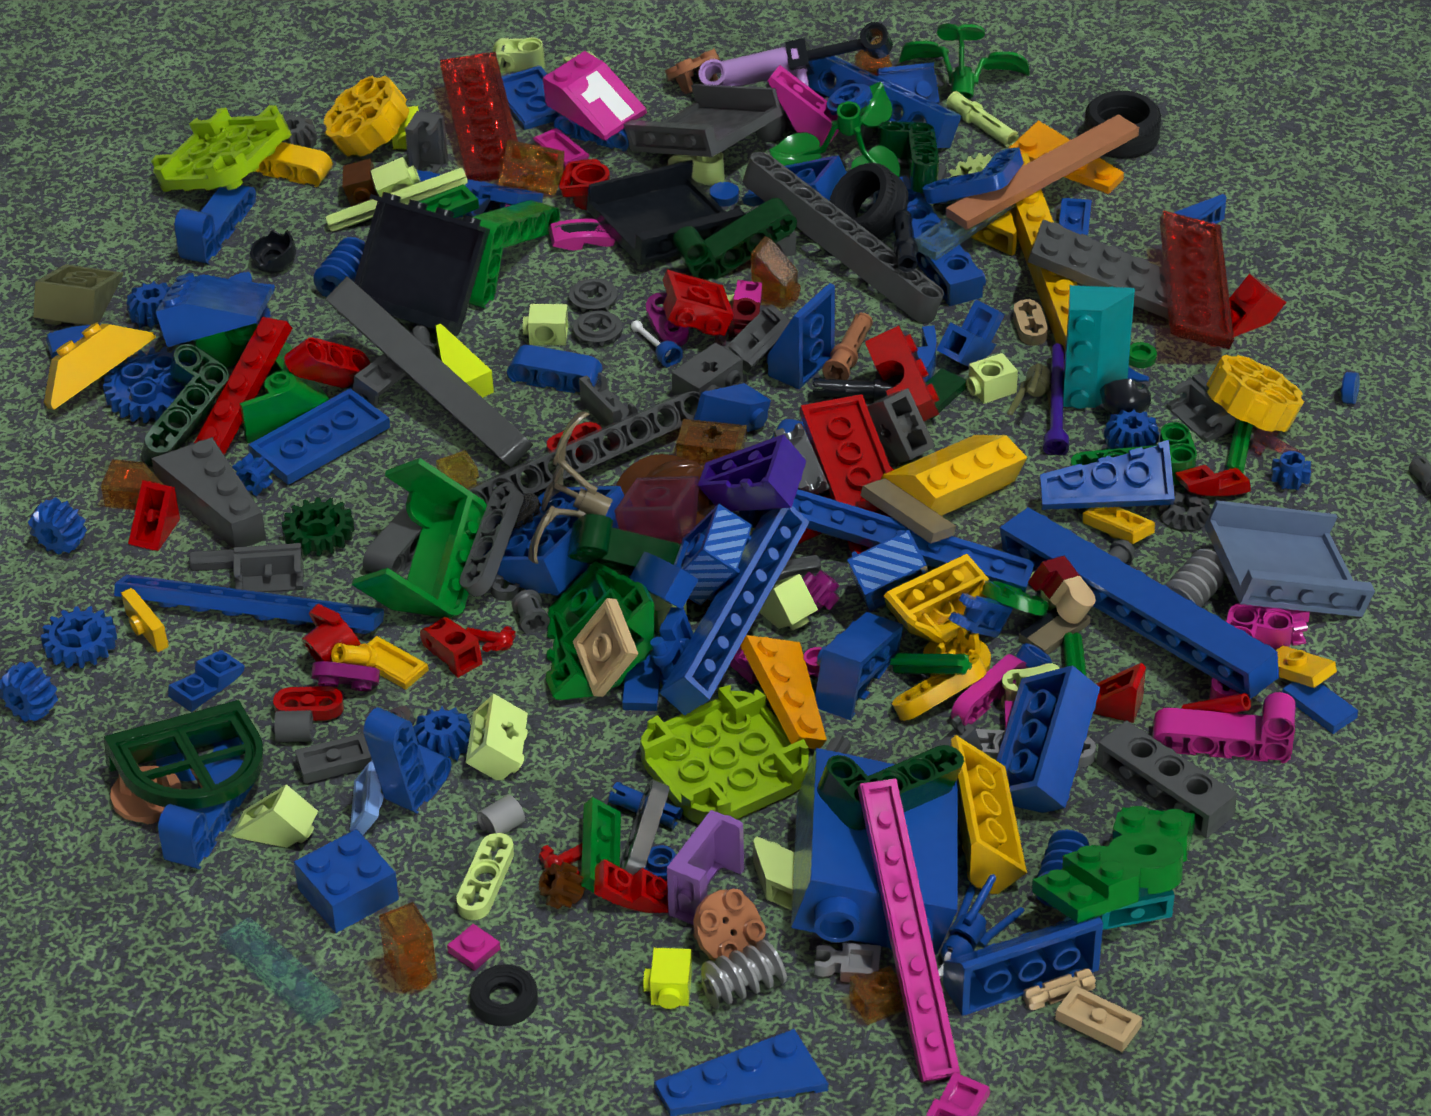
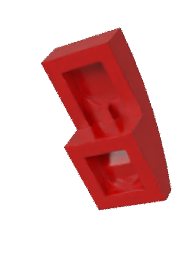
M1201 465L1175 473L1176 479L1192 493L1206 496H1231L1251 492L1250 479L1238 468L1214 473L1208 466Z

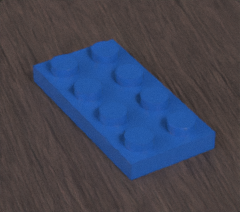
M349 388L248 444L249 453L254 458L264 456L270 467L274 469L271 472L287 485H290L390 428V420L388 416Z

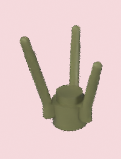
M1037 363L1028 369L1026 379L1021 382L1020 389L1007 412L1008 415H1013L1027 392L1033 397H1040L1046 394L1050 412L1051 371L1049 368Z

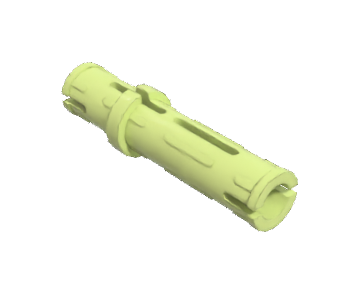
M954 91L949 95L946 102L947 107L962 115V119L966 123H973L1002 143L1006 148L1018 140L1019 135L1017 131L983 110L980 103L970 101L958 91Z

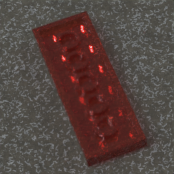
M496 52L439 60L467 179L490 181L525 175V167Z
M1164 210L1159 220L1170 334L1182 339L1206 343L1212 347L1218 346L1230 349L1234 341L1221 225Z

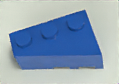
M865 612L856 621H852L845 631L837 634L831 643L823 646L817 658V665L820 666L815 694L818 709L851 721L855 715V704L858 698L866 700L870 694L869 691L865 690L872 678H881L890 665L891 658H895V655L899 652L903 624Z

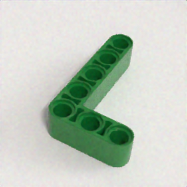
M528 200L473 216V218L481 220L480 226L490 229V233L469 304L487 308L485 305L495 298L503 248L550 234V224L560 220L559 208Z

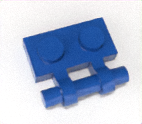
M671 607L665 620L660 625V637H655L650 641L653 649L651 656L654 664L660 667L662 672L660 679L663 686L693 636L684 607L683 609Z

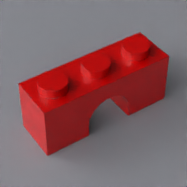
M898 325L865 341L873 363L883 381L896 375L904 376L897 386L886 391L887 395L908 388L923 421L939 415L935 402L940 400L933 384L927 385L924 380L929 374L922 359L916 360L913 353L917 352L918 349L911 334L905 336Z

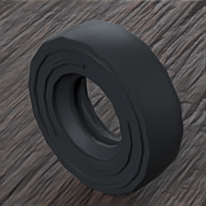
M509 964L495 965L485 969L475 977L470 988L471 1008L476 1016L487 1024L495 1026L517 1024L527 1019L534 1012L538 1003L537 984L532 975L521 967ZM500 987L513 988L519 994L517 999L509 1004L494 1003L489 997L495 989Z

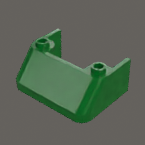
M254 323L194 340V346L227 368L238 363L258 325ZM285 342L270 370L271 375L264 382L267 394L240 403L244 435L247 443L256 441L329 400L318 382L297 377L288 370L284 357L293 348L287 342Z
M421 458L386 470L385 477L409 492L406 501L407 514L414 523L422 527L407 580L391 569L385 568L353 579L352 586L394 611L441 618H450L461 614L465 609L469 593L461 586L460 577L487 504L483 499Z

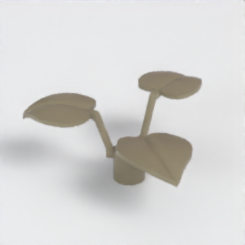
M585 411L578 412L570 420L560 438L553 460L554 465H557V463L559 465L553 474V481L545 491L541 510L545 511L551 498L561 491L576 499L573 507L577 508L578 511L550 506L538 524L529 545L528 558L535 564H538L537 550L543 530L557 515L574 516L577 518L585 514L606 516L613 499L596 492L598 488L587 482L565 460L566 445L573 429L581 420L590 415ZM564 469L585 487L587 491L581 488L579 493L563 486Z

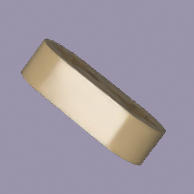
M1030 299L1016 302L1013 320L1020 340L1028 345L1044 343L1047 340L1048 325L1040 304ZM1029 328H1034L1035 333H1032Z

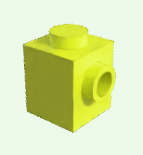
M653 948L651 969L645 968L643 983L644 991L650 992L651 1005H660L666 1009L689 1006L692 978L691 949Z

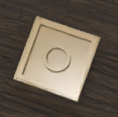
M607 598L573 640L593 696L604 697L638 655L637 648L617 599Z

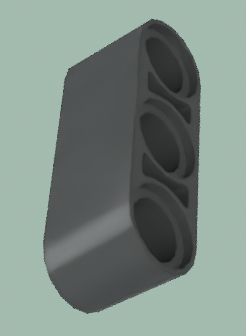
M406 505L367 548L363 558V568L366 571L373 573L389 568L398 574L400 571L403 572L412 562L422 527L410 519L406 511Z

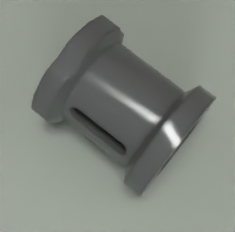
M524 590L515 595L511 604L514 612L520 616L519 623L524 633L529 634L545 630L549 626L550 618L541 607L542 599L540 594L535 590Z

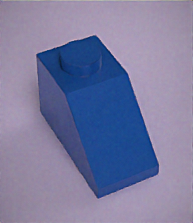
M745 383L701 392L694 421L698 424L739 433L758 430L767 421L771 400Z

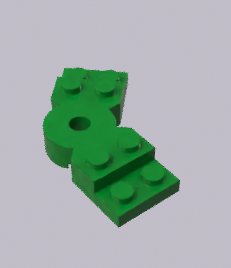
M1144 806L1122 807L1121 812H1117L1113 827V840L1108 846H1083L1077 851L1063 855V869L1051 870L1046 875L1032 879V893L1076 923H1080L1138 902L1140 888H1147V894L1170 891L1176 888L1182 881L1183 862L1187 861L1195 827V813H1185L1180 809H1168L1166 811L1149 810Z

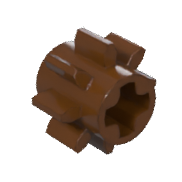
M563 862L561 866L553 863L551 867L544 870L539 879L540 895L547 897L546 905L560 909L562 906L571 908L572 904L577 903L584 893V887L581 886V882L584 878L576 874L578 867Z

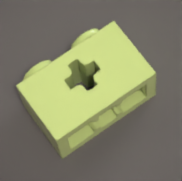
M495 694L490 696L473 712L466 763L495 780H504L511 772L516 773L524 761L522 752L524 741L528 734L526 729L528 713Z

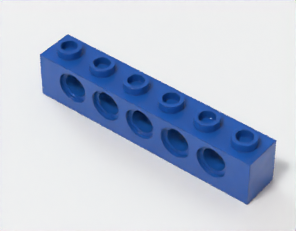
M836 56L812 61L814 74L807 75L808 84L821 97H830L836 90L848 84L857 83L871 86L882 82L892 105V117L889 121L923 123L925 119L926 123L934 127L937 150L938 148L951 147L962 115Z
M906 175L899 177L904 182L908 191L907 211L911 213V218H913L914 239L918 244V253L916 255L918 266L930 280L943 290V299L949 307L982 298L983 287L986 285L984 272L977 268L970 254L965 252L959 245L957 237L949 232L943 219L939 218L933 211L932 205L928 204L920 193L911 190L908 177ZM880 190L873 193V205L878 198Z

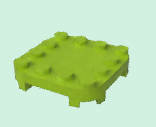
M269 105L258 116L230 117L226 107L218 108L210 119L199 120L195 118L189 123L193 134L175 152L167 155H155L151 160L154 166L153 173L161 190L164 192L171 190L191 191L193 189L209 191L224 186L228 190H233L243 184L242 178L257 170L259 164L266 157L272 155L276 151L275 148L292 134L277 106Z
M731 685L718 688L717 699L699 706L685 716L681 714L663 722L656 715L647 721V729L640 740L641 761L646 771L654 780L669 786V799L676 807L682 808L683 815L690 821L697 823L698 826L710 810L731 816L737 820L792 795L801 788L809 767V748L805 740L802 739L793 744L790 743L779 720L766 706V695L758 689L752 694L746 691H731Z

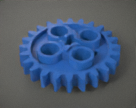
M151 347L149 353L146 354L142 350H138V356L133 357L131 355L127 358L126 362L123 361L117 365V368L111 369L109 375L104 376L105 384H103L106 403L111 405L112 412L119 411L121 418L130 414L132 422L139 417H142L143 423H147L150 418H154L157 421L185 388L176 382L170 374L175 350L168 353L167 347H163L160 352H156ZM180 362L182 365L192 366L190 363ZM189 401L190 404L194 405L195 401Z

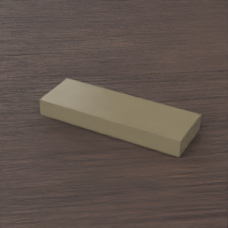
M886 478L862 486L860 496L930 544L954 536L956 525Z

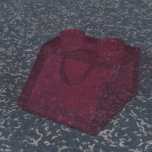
M698 476L637 478L615 509L619 529L681 544L683 538L696 526L699 493Z

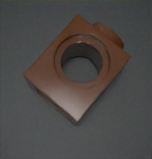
M371 158L343 166L342 187L351 207L372 200L370 199L371 194L379 196L371 174V170L375 169Z

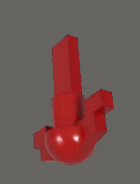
M508 626L504 627L500 633L470 627L465 629L476 636L479 641L486 642L482 646V651L485 652L490 650H508L513 645V640L516 636V631Z
M582 843L559 855H555L554 850L548 845L541 847L539 858L545 870L551 867L553 863L561 866L563 862L573 864L582 858Z

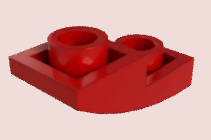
M606 859L595 866V895L616 905L640 912L669 913L667 881L654 875L644 868L632 875Z

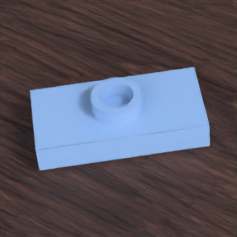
M373 761L369 762L354 780L350 832L357 829L362 835L367 832L379 817V809L384 799Z

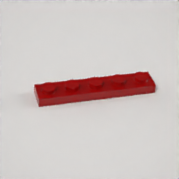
M262 317L194 443L213 438L225 455L242 424L240 403L256 398L293 329L287 321Z

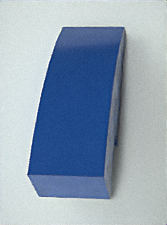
M645 551L629 577L632 581L643 584L649 593L680 609H683L699 580L681 568Z

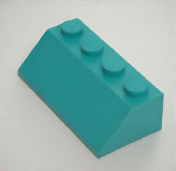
M1070 285L1063 407H1074L1077 409L1095 408L1102 404L1100 389L1105 384L1128 378L1135 288Z

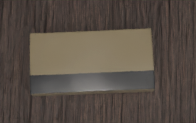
M1055 607L1045 616H1042L1020 632L1019 641L1023 644H1032L1046 654H1050L1063 644L1066 633L1074 634L1080 632L1090 624L1091 617L1086 614L1080 623H1069L1058 614Z

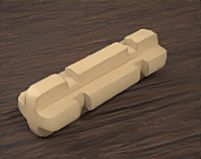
M1085 968L1074 972V977L1068 974L1042 983V988L1036 985L1025 989L1023 999L1030 1010H1037L1045 1007V1002L1051 1005L1064 1000L1075 985L1086 991L1093 990L1096 982L1095 977L1090 969Z

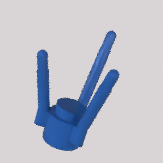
M994 874L989 876L968 912L976 887L970 882L956 920L949 929V935H958L971 944L973 949L977 945L985 948L993 937L1024 912V908L1019 907L986 932V919L978 912L996 881Z

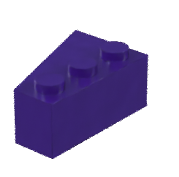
M783 434L706 462L698 487L715 506L720 504L730 511L792 508L807 461Z

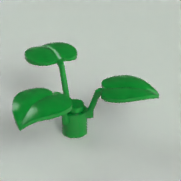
M942 24L937 28V36L942 40H959V66L955 67V72L952 71L949 61V49L944 46H938L936 42H907L903 45L899 57V63L914 58L943 57L949 76V84H951V93L958 91L967 99L974 97V84L979 83V75L982 68L986 70H1012L1028 76L1030 73L1029 63L1026 58L1015 52H993L988 54V58L980 59L975 73L972 72L971 67L964 66V40H979L985 36V29L974 24Z
M878 82L869 86L873 98L869 101L870 104L860 109V106L852 101L843 102L838 106L837 120L832 121V127L821 147L819 140L814 135L802 132L783 139L777 146L770 149V155L784 166L821 159L820 153H824L827 150L838 129L845 136L856 135L862 156H858L852 161L851 169L865 163H879L886 166L899 177L900 165L896 155L884 146H875L867 152L861 136L860 128L862 124L867 128H878L880 123L889 121L892 117V105L883 83Z

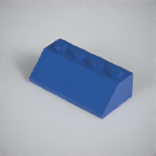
M1073 665L1021 679L996 760L1006 767L1014 807L1041 813L1066 807L1100 691L1099 686Z
M1094 917L1080 923H1076L1072 919L1060 921L1050 927L1027 932L1001 943L990 944L986 948L974 952L957 955L952 959L944 961L943 985L961 1015L964 1016L1024 996V990L1038 985L1042 988V983L1068 974L1074 977V972L1085 968L1090 969L1092 973L1099 971L1103 922L1099 917Z

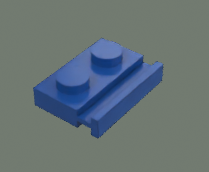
M934 62L877 69V76L936 104L940 103Z
M506 185L480 186L478 198H490L492 201L501 202L500 207L504 208L506 204L514 205L528 200L542 203L544 193L521 188H510V186Z

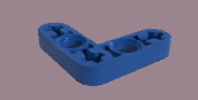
M1009 148L996 153L980 172L942 179L925 185L923 192L926 202L928 204H935L1002 189L1009 184L1024 163L1020 148Z

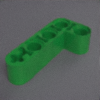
M1171 422L1162 426L1160 442L1169 440L1173 485H1181L1176 479L1175 473L1196 467L1197 451L1188 427L1182 423ZM1157 445L1141 446V447H1143V449H1146V448L1153 447V446H1157ZM1140 447L1079 452L1071 458V466L1077 464L1087 465L1097 462L1099 458L1111 456L1112 458L1129 453V450Z

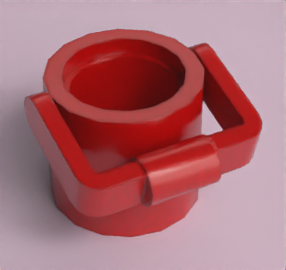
M598 159L569 162L559 181L562 196L573 197V203L576 207L587 210L589 184L610 180L609 169L600 163Z
M316 604L309 612L316 628L304 636L302 642L316 662H333L331 653L337 643L354 646L361 644L339 613L320 604Z

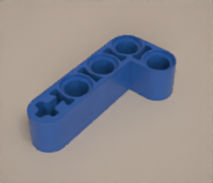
M241 185L236 189L228 190L226 186L220 187L201 212L181 208L176 215L174 224L179 257L181 259L210 264L208 262L210 258L216 256L223 247L221 245L225 239H229L236 229L234 228L238 221L241 222L255 204V188Z
M377 707L366 718L363 732L384 798L411 812L418 813L417 809L424 801L428 802L448 778L452 766L451 760L440 753L419 745L411 721Z
M232 757L214 762L209 770L214 783H220L232 776L240 768L243 760ZM252 786L232 800L207 808L187 809L172 804L166 805L161 813L158 824L164 860L201 869L199 864L204 857L210 855L218 842L215 841L220 831H225L233 818L231 816L236 806L240 807Z

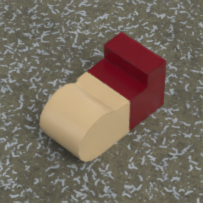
M1065 555L1043 561L1028 581L1035 592L1042 590L1050 601L1056 605L1058 614L1069 623H1080L1096 601L1092 590Z

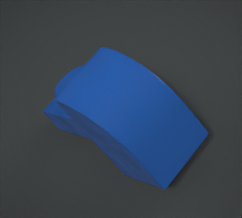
M975 299L962 327L950 322L936 350L969 367L970 363L982 360L992 353L996 344L991 341L1005 314Z

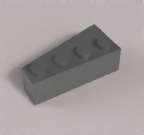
M213 438L198 441L189 446L152 458L156 483L175 487L177 503L184 505L192 512L195 518L207 524L212 532L233 549L234 547H247L266 540L261 510Z

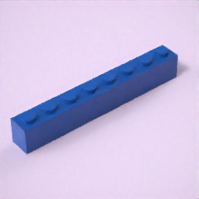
M793 506L792 508L772 509L761 516L751 534L750 542L744 548L738 566L740 574L733 580L729 578L720 587L662 687L660 694L684 716L711 699L810 523Z

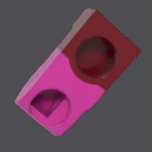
M737 280L732 307L734 316L730 323L729 337H736L760 313L762 282Z

